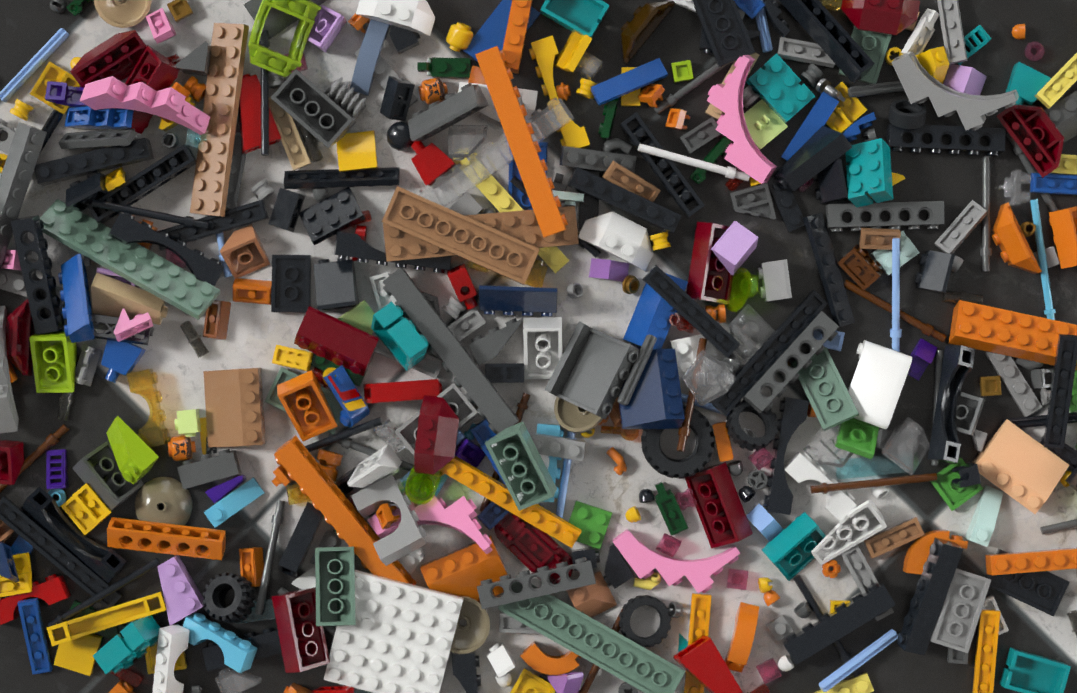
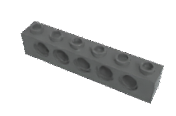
M944 201L873 203L858 208L853 203L826 205V226L831 228V232H842L843 228H851V231H861L863 227L876 229L889 227V229L901 230V226H908V230L920 229V226H927V229H939V225L945 224ZM921 210L925 211L928 215L926 221L919 218ZM901 211L907 212V221L900 219ZM863 212H867L870 215L869 222L862 221L861 214ZM882 212L889 214L887 222L881 220L880 215ZM843 213L850 214L851 221L849 223H845L842 220Z
M821 311L745 394L743 399L757 412L761 413L763 410L767 412L774 405L772 400L776 396L780 398L787 390L785 386L788 382L792 384L800 376L798 371L801 368L805 370L812 363L810 358L814 354L818 356L825 348L823 344L826 340L831 341L838 334L836 329L839 326ZM814 331L821 332V340H816L814 338ZM801 345L809 347V354L801 352ZM788 359L796 361V368L788 366ZM776 373H781L784 376L783 382L780 383L775 380ZM768 387L771 390V396H764L762 388Z
M583 557L575 559L574 564L568 565L566 561L557 563L556 568L552 569L544 566L537 568L538 572L534 573L526 570L518 572L519 576L512 578L511 574L500 576L499 581L492 582V579L480 581L481 585L477 586L481 608H491L596 584L592 562ZM577 569L580 576L577 579L570 578L569 570ZM552 573L560 575L561 580L559 583H552L550 581ZM534 577L540 578L542 585L538 588L531 585V579ZM520 582L523 586L522 591L515 592L512 589V584ZM495 586L503 588L504 594L502 596L494 594L493 589Z

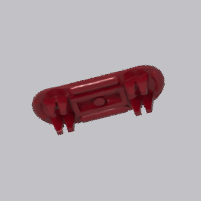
M508 512L494 526V531L499 541L532 573L538 572L537 568L548 566L549 569L556 568V564L567 561L568 565L573 564L570 555L547 533L511 512ZM573 569L569 570V577H571ZM552 573L550 575L552 583L560 582L561 577L559 574Z

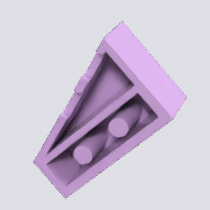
M179 555L157 566L170 626L205 606L203 605V596Z

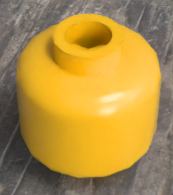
M461 22L452 24L446 36V42L450 44L449 48L456 52H460L461 49L466 50L474 35L471 27Z

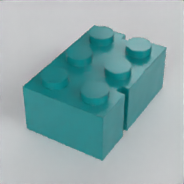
M545 0L540 9V14L572 32L576 31L581 35H588L593 38L599 23L601 24L610 5L602 0Z
M777 53L746 81L748 85L753 87V91L760 95V98L784 123H787L815 97L805 84H799L800 78Z
M882 138L851 145L852 148L846 152L848 199L857 208L871 205L873 200L876 203L893 200L891 154L888 144Z
M390 302L373 315L371 329L404 369L408 371L425 359L428 341L424 335H419L411 320H407L402 316L404 315L402 309L398 305L395 306L393 302Z
M152 615L132 621L120 631L124 638L117 634L98 650L93 657L105 674L111 672L116 674L123 668L126 670L134 664L133 660L136 657L138 659L147 653L146 649L149 646L153 647L158 643L160 626Z
M1010 647L1005 663L1008 665V668L1003 670L1000 685L1021 693H1064L1071 666L1060 661Z

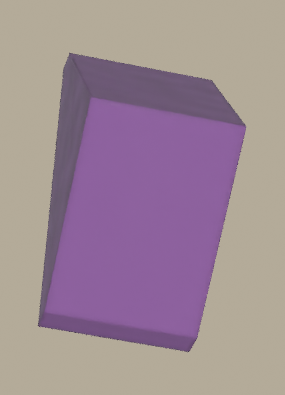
M591 258L589 277L623 282L625 277L628 276L629 263Z
M568 672L547 677L557 693H578L584 674L583 672Z

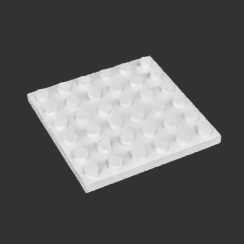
M355 570L356 625L336 627L329 655L330 663L327 664L324 680L349 687L352 686L353 688L372 693H440L464 598Z

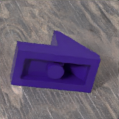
M920 338L910 355L912 356V362L907 375L919 381L928 364L932 363L937 347Z
M466 436L456 446L455 455L475 468L478 467L486 456L484 451Z

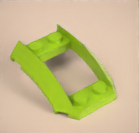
M262 0L248 44L250 63L283 77L290 75L291 71L298 66L301 67L303 51L315 23L314 19L318 10H321V6L310 0ZM271 7L300 19L288 56L259 45L261 33Z

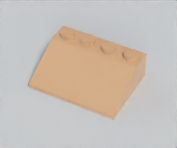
M1008 419L1005 420L985 445L983 451L972 462L977 464L979 474L1034 514L1047 501L1069 467L1068 463L1045 448Z

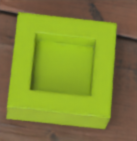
M690 60L671 63L674 83L694 79Z

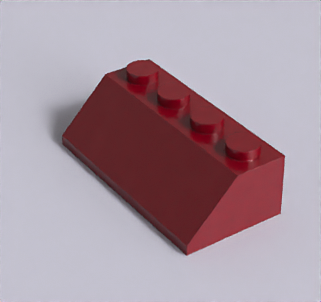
M147 45L125 84L128 86L143 82L156 91L169 88L173 81L177 79L180 69L175 66L174 62ZM134 110L131 128H134L137 133L142 134L144 129L148 127L153 114Z
M697 222L686 291L692 299L729 305L733 275L728 272L711 248L730 226Z
M309 306L296 334L294 344L315 353L319 357L326 358L336 365H342L355 374L364 376L373 359L379 338Z
M726 462L703 469L694 476L684 477L711 548L735 543L753 534Z
M316 587L271 596L285 672H303L329 664L330 660L323 626H316Z

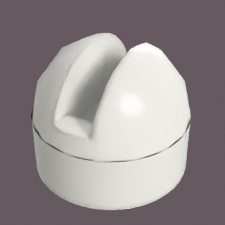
M886 486L872 487V493L877 500L882 499L889 492Z
M784 655L778 661V667L782 671L786 672L794 668V664L788 655Z
M507 672L500 678L498 676L495 677L501 687H508L512 682L510 672Z

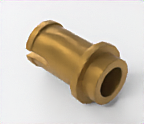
M1028 221L1020 226L1026 237L1033 235L1036 230V226ZM1026 226L1031 228L1029 233L1026 231Z

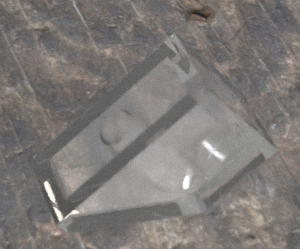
M585 51L575 71L585 79L592 80L602 68L603 62Z
M229 667L219 671V675L215 678L221 693H240L260 684L262 681L261 677L245 671L239 673L234 669L230 670Z

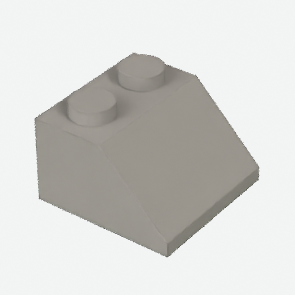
M787 259L761 263L760 268H757L758 278L762 279L763 287H760L761 298H764L765 302L792 298Z

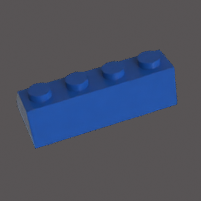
M77 254L62 264L61 273H58L59 283L63 284V290H60L62 302L65 301L62 313L63 318L67 319V325H64L66 337L69 336L72 343L95 339L87 269L81 254Z
M667 274L685 291L688 284L687 281ZM645 283L623 340L642 347L646 336L650 334L657 338L653 349H662L676 311L647 283Z

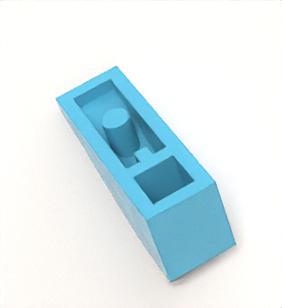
M253 477L207 509L204 514L214 528H216L265 492Z

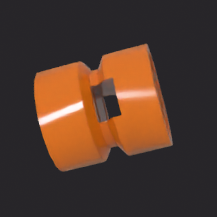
M319 449L316 458L319 465L333 481H336L338 475L336 468L340 466L343 455Z

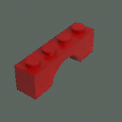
M56 574L46 577V582L39 584L38 581L32 583V592L11 595L7 598L0 597V625L18 618V601L25 600L28 597H37L51 605L70 597L71 594L64 576L57 577Z

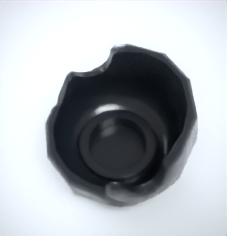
M407 121L395 122L389 127L387 142L393 149L398 151L407 150L414 143L410 138Z

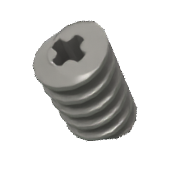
M341 77L329 86L325 94L329 93L328 97L330 99L335 98L334 102L336 104L341 103L340 108H347L346 113H353L352 118L355 119L365 109L366 105L364 103L366 98L364 97L359 100L360 92L354 95L355 88L352 87L348 90L349 83L347 82L342 85L343 78Z

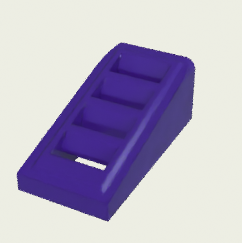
M66 449L46 450L47 489L69 487ZM61 455V459H52V456ZM52 463H61V467H52ZM53 471H61V474L53 475ZM53 479H61V482L53 483Z
M245 475L237 476L207 490L205 493L213 503H217L246 480L247 477Z

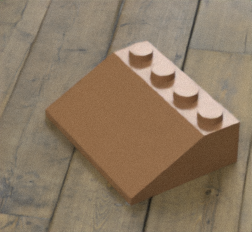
M261 368L203 371L208 448L266 444Z

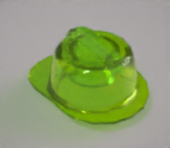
M739 268L733 275L729 305L725 304L728 310L732 312L739 311L747 299L753 298L757 294L759 288V277L757 275L750 274L745 268Z
M413 466L405 485V492L409 500L419 505L430 502L440 482V471L434 475L416 473Z

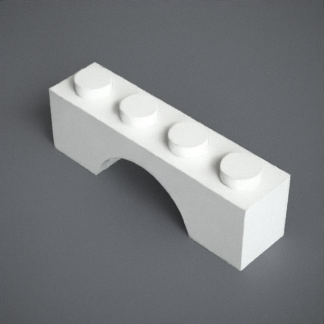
M797 452L784 467V471L798 483L805 480H816L820 483L826 482L827 484L838 483L833 478L830 481L825 476L827 472L819 465L815 467L811 463L813 459L805 452L803 454ZM832 491L827 493L825 508L836 519L841 521L857 504L853 502L855 498L849 492L844 494L842 491Z
M178 624L159 628L152 693H183L184 684L175 679L174 666L181 653L188 649L190 630Z

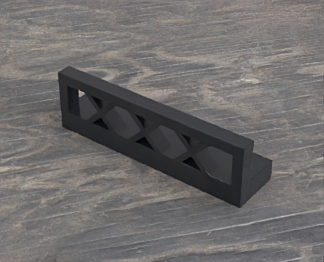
M92 314L95 338L117 341L114 329L119 318ZM150 327L137 333L145 335L144 339L135 338L133 335L120 342L148 345L149 337L153 336L154 328ZM95 329H101V330H107V331H105L104 333H97V331H96Z

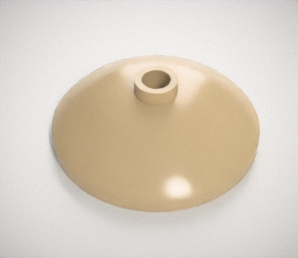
M94 0V5L98 15L106 23L118 28H128L137 25L147 16L152 0Z

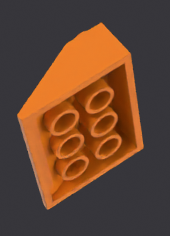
M492 536L488 537L492 541L490 546L493 550L488 554L474 542L421 565L420 570L428 588L455 596L471 597L480 602L477 586L481 585L480 581L492 579V582L499 581L500 576L508 575ZM495 586L493 592L497 596L504 593V590L501 586Z

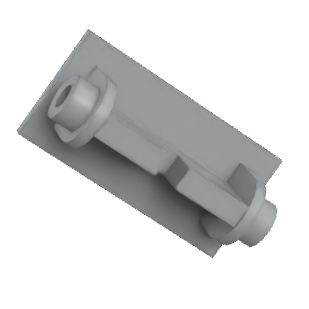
M83 345L75 372L76 383L91 387L102 350Z

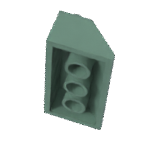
M523 421L504 429L485 442L519 511L554 497L557 487Z
M354 547L315 548L316 626L356 625Z

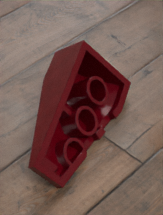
M0 440V484L14 485L24 462L23 442Z

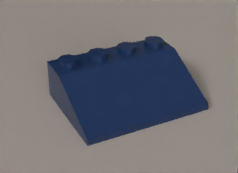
M479 285L480 310L484 311V314L495 315V311H503V315H514V312H522V316H534V312H540L541 316L553 317V313H557L558 288Z
M675 349L652 350L628 405L624 406L619 403L622 429L680 428L685 417Z

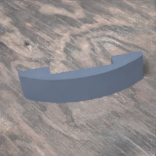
M373 19L370 20L352 77L350 89L354 87L355 92L369 96L374 80L373 75L390 24Z

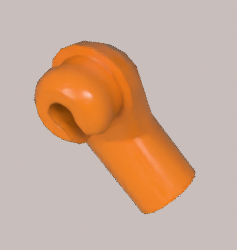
M611 447L606 454L617 464L614 467V471L618 475H622L624 471H627L625 460L614 447Z

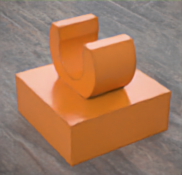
M355 13L348 23L356 30L366 33L363 25L365 23L369 24L370 19Z
M649 84L641 91L638 98L641 102L648 103L650 107L657 108L656 101L663 100L662 94L665 89L660 84Z
M670 108L665 127L679 130L687 129V126H684L683 123L684 119H690V116L686 115L687 111Z
M281 465L273 471L276 477L272 482L276 487L281 483L287 486L293 481L288 476V471Z
M388 503L381 504L376 511L382 530L390 528L393 522L399 520L400 515H392V512L397 509L396 506L389 507Z

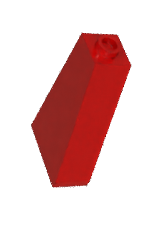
M245 74L242 77L238 109L243 155L261 149V85L256 74L252 76L251 74ZM269 108L270 146L279 143L281 136Z
M439 379L363 384L365 403L422 400L424 395L437 397L442 393V384L439 383Z
M703 635L673 656L685 670L711 693H743L710 637Z

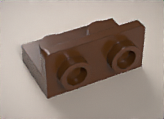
M858 244L837 263L863 291L883 273L881 264L873 260L866 249H860Z

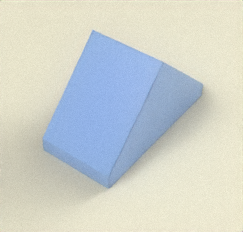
M760 503L746 515L747 519L769 542L783 530Z

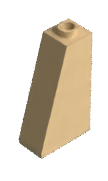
M96 273L91 284L92 313L119 318L122 310L125 309L129 319H133L138 314L148 312L152 323L161 325L162 319L166 318L168 307L165 306V301L157 296L101 273Z

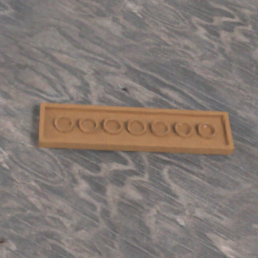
M399 186L396 187L381 221L386 225L522 285H525L540 250Z

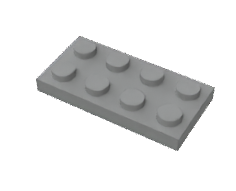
M956 568L932 634L931 642L965 653L969 652L991 579Z

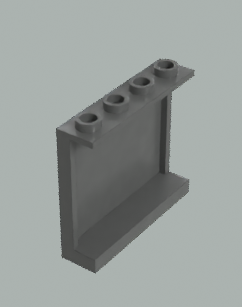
M578 322L545 391L606 420L616 398L621 392L625 380L629 376L634 362L638 358L640 349L597 331L582 322Z

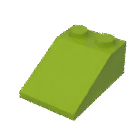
M65 331L43 334L35 333L29 337L36 393H73L75 389L76 342L72 343L69 336L66 337Z
M117 416L106 434L123 478L134 485L150 471L159 456Z

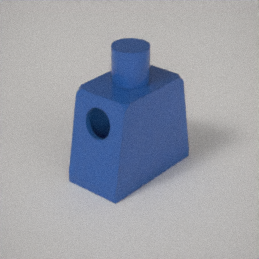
M107 340L101 365L109 368L105 379L116 383L119 374L129 376L146 350L132 343Z

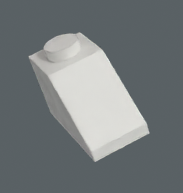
M496 643L488 649L490 652L487 653V657L499 678L515 668L516 661L504 643L500 645Z

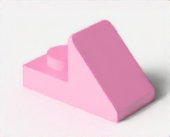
M163 8L146 16L157 44L176 35Z
M7 249L1 268L21 271L17 250Z
M123 309L114 329L117 341L120 342L153 327L151 317L147 312L145 314H138L130 320L125 309Z

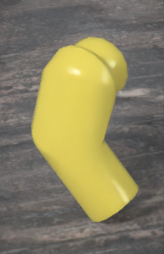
M654 572L646 579L635 577L633 587L651 590L661 582V575Z

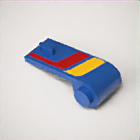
M342 365L324 377V380L343 409L340 412L339 419L344 426L352 427L370 414L367 404Z

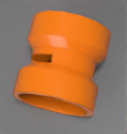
M191 76L183 87L190 91L194 100L200 102L205 96L206 85L199 83L197 78Z
M719 304L717 307L705 306V311L719 323H726L724 304Z

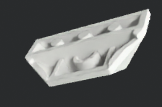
M360 0L356 15L427 36L431 35L435 16L426 0Z
M613 211L585 220L578 234L579 239L643 271H646L653 256L647 228Z

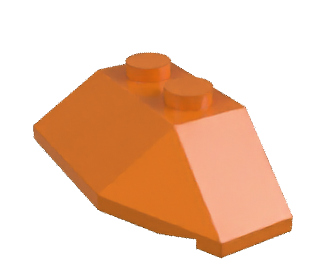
M1009 202L1002 204L992 229L994 234L992 238L994 243L999 245L1002 250L1000 255L1003 261L1012 267L1032 274L1042 272Z

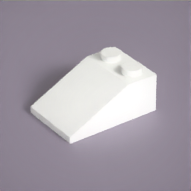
M562 317L523 318L524 379H550L562 356Z
M701 334L669 341L671 349H675L679 379L692 376L699 340L704 338ZM709 341L706 344L700 374L715 371L716 364L725 358Z
M387 444L360 462L347 484L350 487L366 488L390 474L395 475L400 470L399 467L402 461L390 445Z

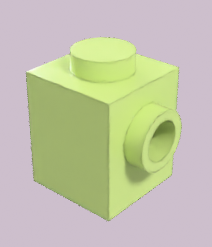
M199 409L177 411L175 429L178 430L179 434L193 437L196 436V432H201Z

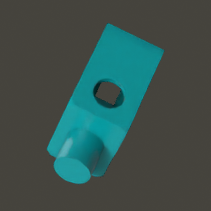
M1018 62L1013 67L1006 92L1016 89L1019 94L1018 100L1015 101L1016 105H1023L1024 103L1030 106L1037 99L1035 95L1051 78Z

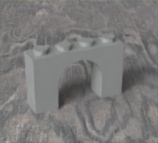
M392 474L351 495L358 512L363 518L376 512L379 506L388 503L389 507L396 506L401 511V522L398 528L390 535L373 543L380 560L386 566L427 544L424 538L427 534L422 526L419 527L417 523L419 517L415 510L411 511L409 506L412 504L407 494H403L402 489H404L401 480L399 478L396 479Z

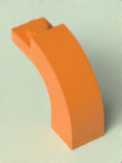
M941 529L927 532L924 536L917 538L909 547L905 555L903 571L922 575L923 565L927 561L930 546L935 538L955 542L964 549H967L968 541L964 540L963 536L951 535V538H949L950 531Z
M740 602L736 613L732 640L725 658V663L729 670L742 673L744 665L747 664L755 636L759 606Z
M535 641L520 654V657L531 668L548 675L568 673L580 665L576 658H582L572 651L561 656L548 655Z

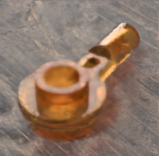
M601 426V433L620 434L625 440L633 441L639 436V429Z

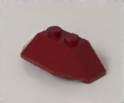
M842 0L841 10L858 30L896 36L917 21L920 1Z
M136 30L115 34L84 54L70 73L81 88H84L85 84L111 76L122 81L131 74L146 49V44Z
M1015 104L997 115V118L1042 178L1059 167L1065 138L1042 107Z
M28 299L7 317L6 321L7 357L25 376L32 375L33 362L29 337L34 335L35 330Z
M424 395L419 413L414 452V472L434 475L455 458L459 418L442 397Z

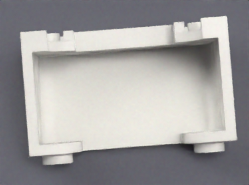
M864 340L857 348L856 354H859V362L848 390L859 413V416L854 418L886 430L890 424L907 377L912 356Z

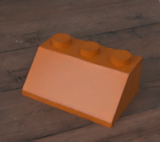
M1077 206L1049 212V222L1053 229V240L1057 248L1061 269L1077 266Z

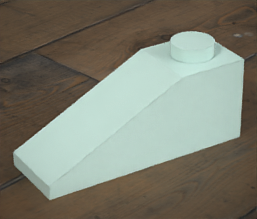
M987 485L984 486L965 539L988 547L995 528L1003 491Z

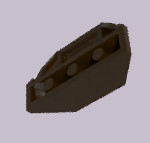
M674 1L646 3L643 7L639 6L633 13L635 16L631 22L627 21L622 26L621 44L623 63L625 65L630 62L675 7L676 3Z

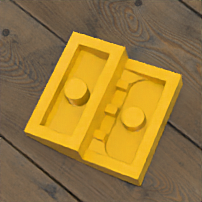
M576 31L572 32L556 59L554 67L574 72L592 38L588 35H581Z
M49 61L29 94L60 113L65 114L69 106L45 100L47 81L64 82L68 86L73 87L81 86L73 75Z
M843 81L835 89L840 91L846 100L844 102L838 100V105L826 122L831 129L840 133L868 110L857 97L850 98L848 96V86Z
M374 130L346 133L337 142L339 172L378 168Z
M88 483L83 485L61 505L62 509L84 535L91 532L112 513Z
M29 552L13 555L19 582L15 583L0 576V597L32 592V571Z
M89 634L59 644L54 665L91 676L95 664L93 655L100 649L102 637Z

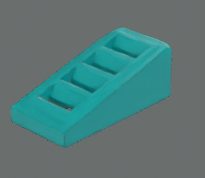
M978 25L964 36L965 44L971 50L969 53L966 50L967 59L991 40V37L981 25ZM975 33H977V34L980 36V38L983 40V42H981V41L977 38V36L975 35ZM971 37L977 46L974 47L968 38Z

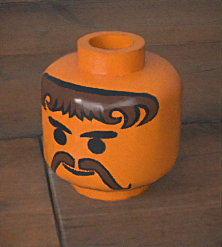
M440 78L424 80L421 86L418 87L420 99L425 101L426 104H432L436 101L443 102L445 94H448L447 85L442 83Z
M184 435L174 436L168 442L169 457H172L174 461L190 460L192 453L196 452L195 441H191L190 437Z

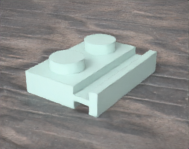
M552 190L554 197L558 195L559 200L564 201V205L575 206L576 203L583 202L584 194Z
M901 231L900 267L920 253L904 231ZM876 249L871 254L881 264L887 276L892 273V250Z

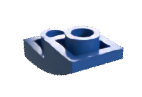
M874 112L860 118L842 133L848 142L857 139L856 136L861 133L859 126H861V129L872 126V122L876 120Z

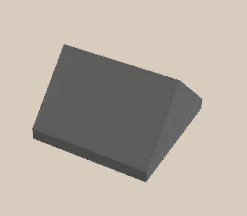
M205 41L175 64V66L184 74L209 75L208 70L212 47Z
M963 392L959 393L955 414L957 432L971 436L974 435L985 402L984 398Z

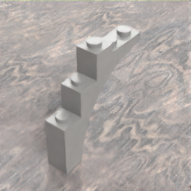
M913 51L898 56L891 62L911 104L915 102L917 104L923 103L929 97L938 117L943 115L949 117L956 113V110L965 130L972 129L974 131L981 128L986 120L985 114L990 116L998 112L997 109L1005 107V109L1012 107L1019 98L1016 89L1003 94L988 96L970 95L956 91L932 77L919 63Z
M5 305L0 306V434L18 431L19 423L8 367L6 344L7 310Z

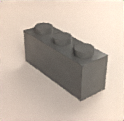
M230 449L219 451V456L216 457L208 454L201 456V461L193 462V459L181 462L182 466L177 467L183 489L242 473L236 451L230 452Z

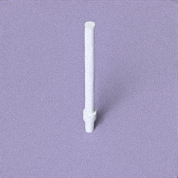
M641 143L638 147L640 152L723 174L726 178H737L744 181H749L750 178L748 174L737 171L734 167L719 166Z

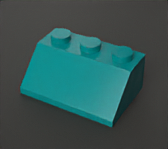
M804 512L787 528L783 529L772 541L768 542L762 551L785 578L790 581L815 559L811 551L826 535Z

